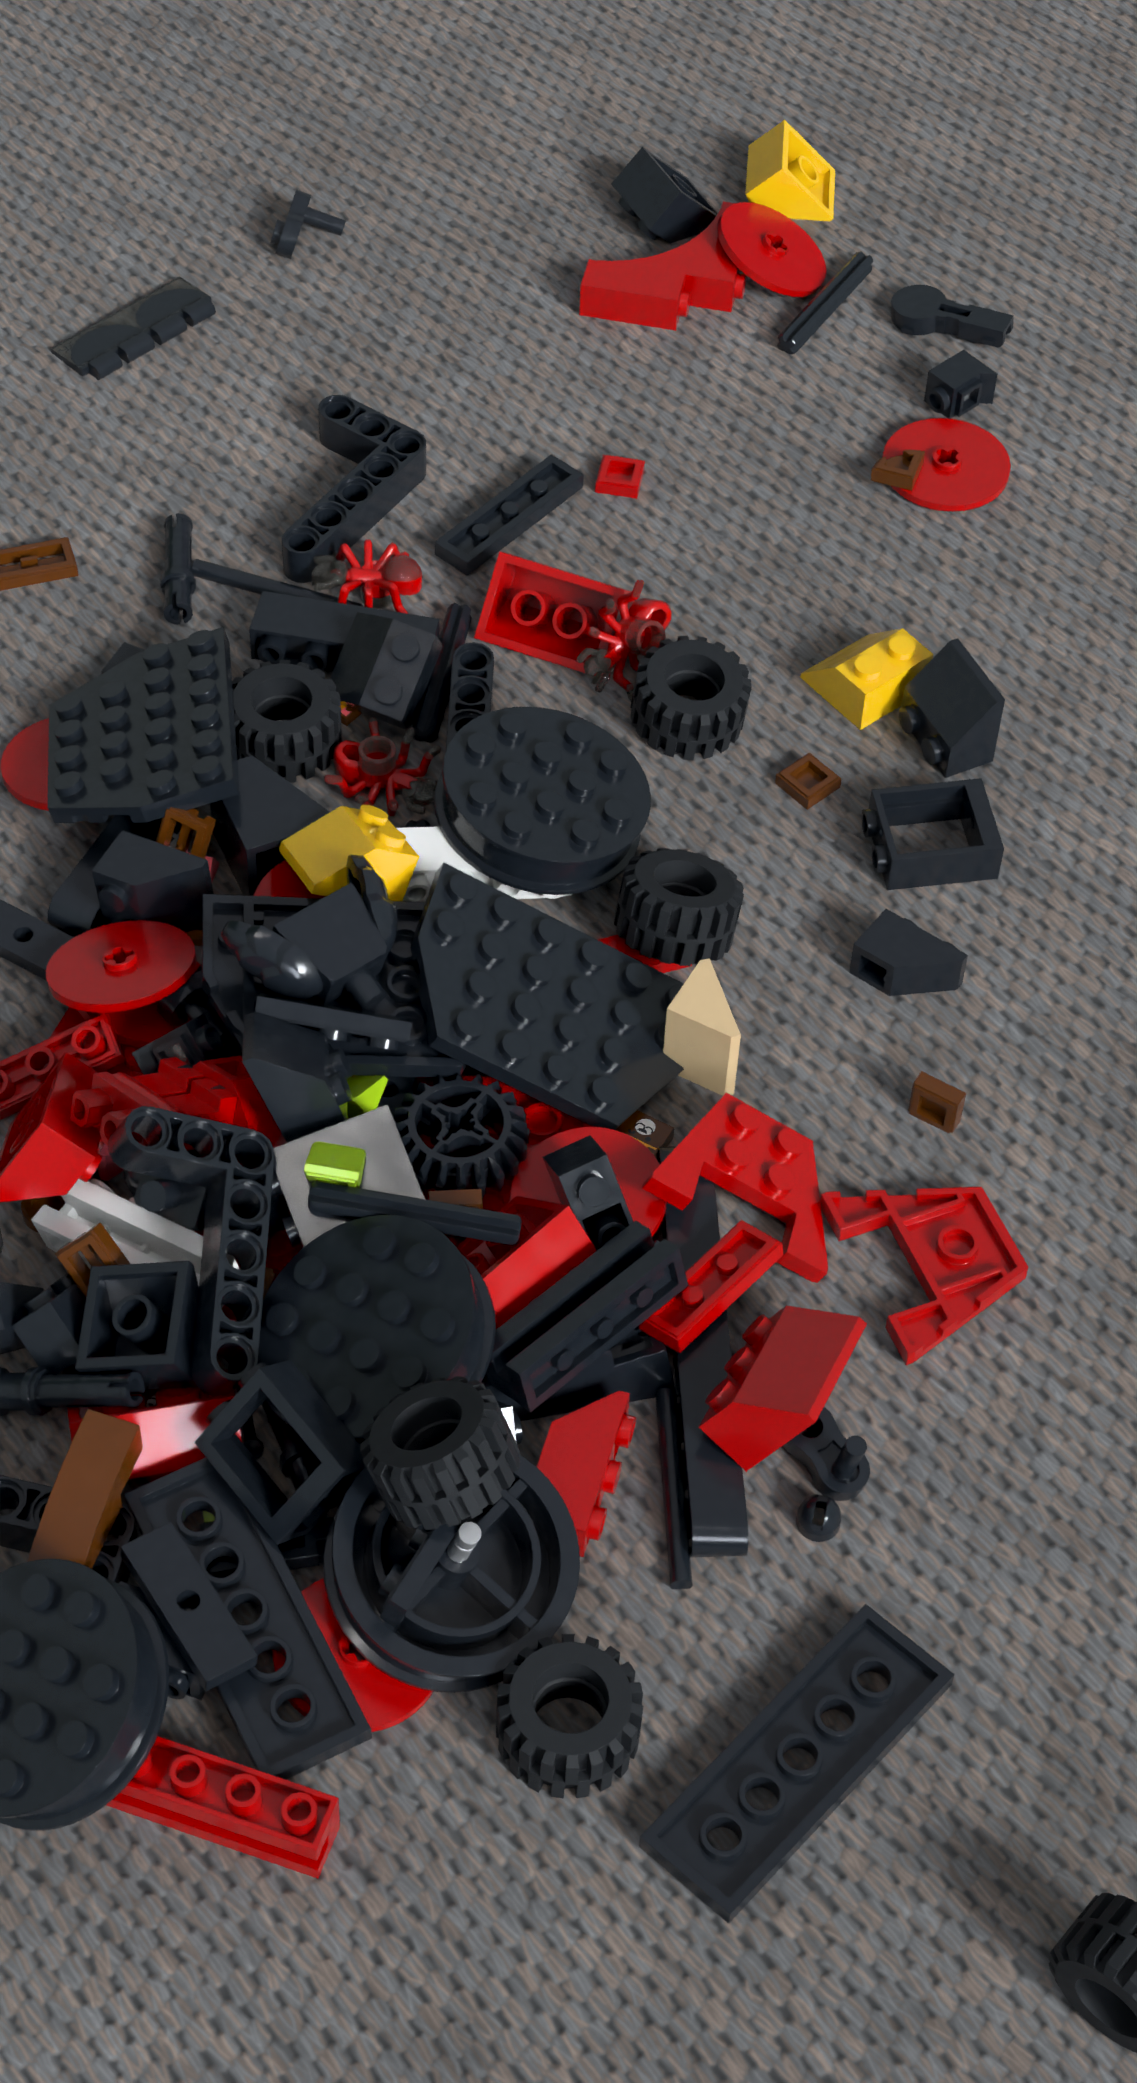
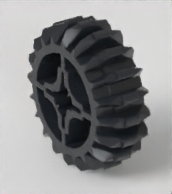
M457 1073L452 1081H445L438 1074L434 1080V1086H429L419 1081L415 1094L404 1093L403 1100L401 1101L403 1107L395 1108L393 1119L397 1122L396 1127L422 1193L431 1188H434L435 1191L482 1189L483 1199L487 1187L501 1192L502 1186H504V1179L513 1180L514 1176L517 1175L520 1163L527 1158V1144L529 1143L530 1132L529 1128H527L526 1114L523 1107L516 1106L517 1100L514 1098L513 1092L502 1093L498 1080L485 1086L480 1074L472 1081L464 1080L460 1073ZM486 1124L499 1136L498 1140L489 1136V1130L484 1128ZM422 1133L430 1137V1143L435 1145L433 1149L429 1148L421 1140L420 1136Z

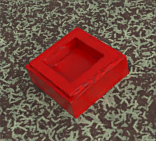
M603 455L595 483V492L637 499L645 470V461Z

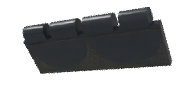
M179 276L52 347L51 353L81 376L90 373L97 380H100L123 366L122 360L127 364L153 350L155 348L154 341L162 345L187 330L186 323L193 327L215 315L216 310L211 301V296Z

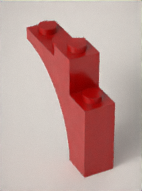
M723 201L719 213L703 232L672 250L631 260L604 261L589 259L580 285L579 315L676 331L680 316L687 317L690 306L732 312L735 298L743 299L746 275L740 274V269L724 251L718 238L717 223L724 210L735 203Z

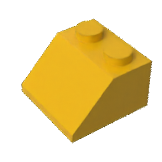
M785 120L748 146L745 195L750 203L772 208L789 219L833 220L835 169Z
M903 628L866 635L801 673L800 678L861 730L902 706L904 687L933 659L934 654Z
M361 805L360 809L340 806L281 841L279 847L280 853L311 894L328 896L348 885V856L363 855L371 863L375 872L384 879L388 898L391 901H403L419 859V855L405 840L406 836L389 821L388 814L370 805Z

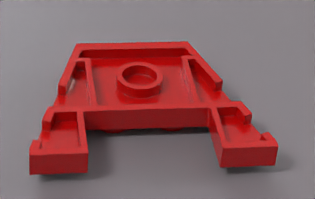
M726 1092L643 1183L642 1189L683 1211L693 1200L699 1176L704 1177L785 1222L786 1228L782 1239L783 1256L776 1263L811 1282L818 1283L827 1274L828 1261L813 1141Z
M982 1187L916 1189L915 1195L888 1196L885 1190H866L865 1196L841 1197L840 1191L821 1194V1210L838 1241L888 1226L930 1301L887 1317L885 1328L905 1365L914 1363L1026 1279L1028 1265Z

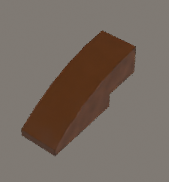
M87 1409L52 1488L27 1562L39 1559H62L80 1563L92 1569L122 1508L121 1493L143 1450L140 1425Z

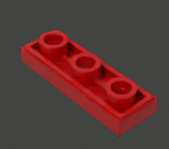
M101 1013L0 1061V1120L19 1112L65 1052L71 1054L98 1073L127 1061L109 1016L106 1013ZM49 1063L45 1069L41 1070L45 1064Z

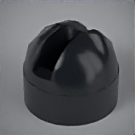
M813 1494L806 1498L799 1506L796 1524L799 1532L811 1541L824 1542L832 1539L838 1533L839 1524H841V1511L833 1498ZM815 1508L825 1509L823 1526L812 1524Z

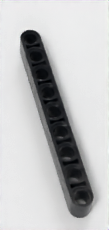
M677 1146L658 1147L657 1161L659 1164ZM699 1176L693 1200L682 1211L667 1203L663 1217V1239L670 1241L680 1248L685 1272L720 1240L715 1183L702 1176ZM727 1309L681 1353L676 1351V1358H673L675 1388L677 1397H680V1404H677L681 1443H684V1450H681L684 1488L685 1491L688 1490V1498H685L688 1536L689 1539H692V1546H689L690 1557L747 1556L748 1520L743 1468L699 1428L710 1408L705 1403L706 1398L728 1376L724 1367L732 1356Z

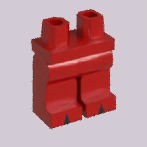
M171 1057L160 1059L158 1073L134 1077L123 1072L112 1075L107 1071L94 1073L91 1089L75 1091L73 1094L70 1119L81 1128L93 1126L98 1129L102 1142L108 1145L109 1137L134 1109L141 1106L155 1107L233 1125L238 1096L212 1079L204 1078V1074L179 1058ZM132 1132L134 1139L139 1144L148 1146L145 1138L136 1132ZM184 1143L186 1150L194 1149L191 1145Z

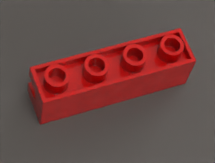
M157 1736L147 1758L135 1776L114 1799L106 1804V1806L317 1879L321 1874L340 1828L338 1797Z

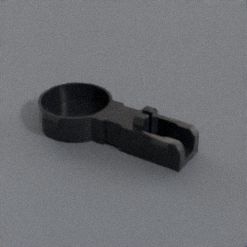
M928 285L904 287L898 290L891 300V320L893 324L901 330V333L909 335H927L934 332L948 333L972 343L977 342L999 348L1005 342V335L1013 330L1014 315L970 304L967 306L956 303V301L946 299L939 289Z

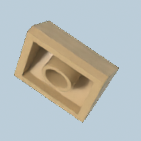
M710 958L703 959L698 962L667 1008L663 1053L684 1068L678 1076L722 1096L726 1092L733 1095L741 1034Z

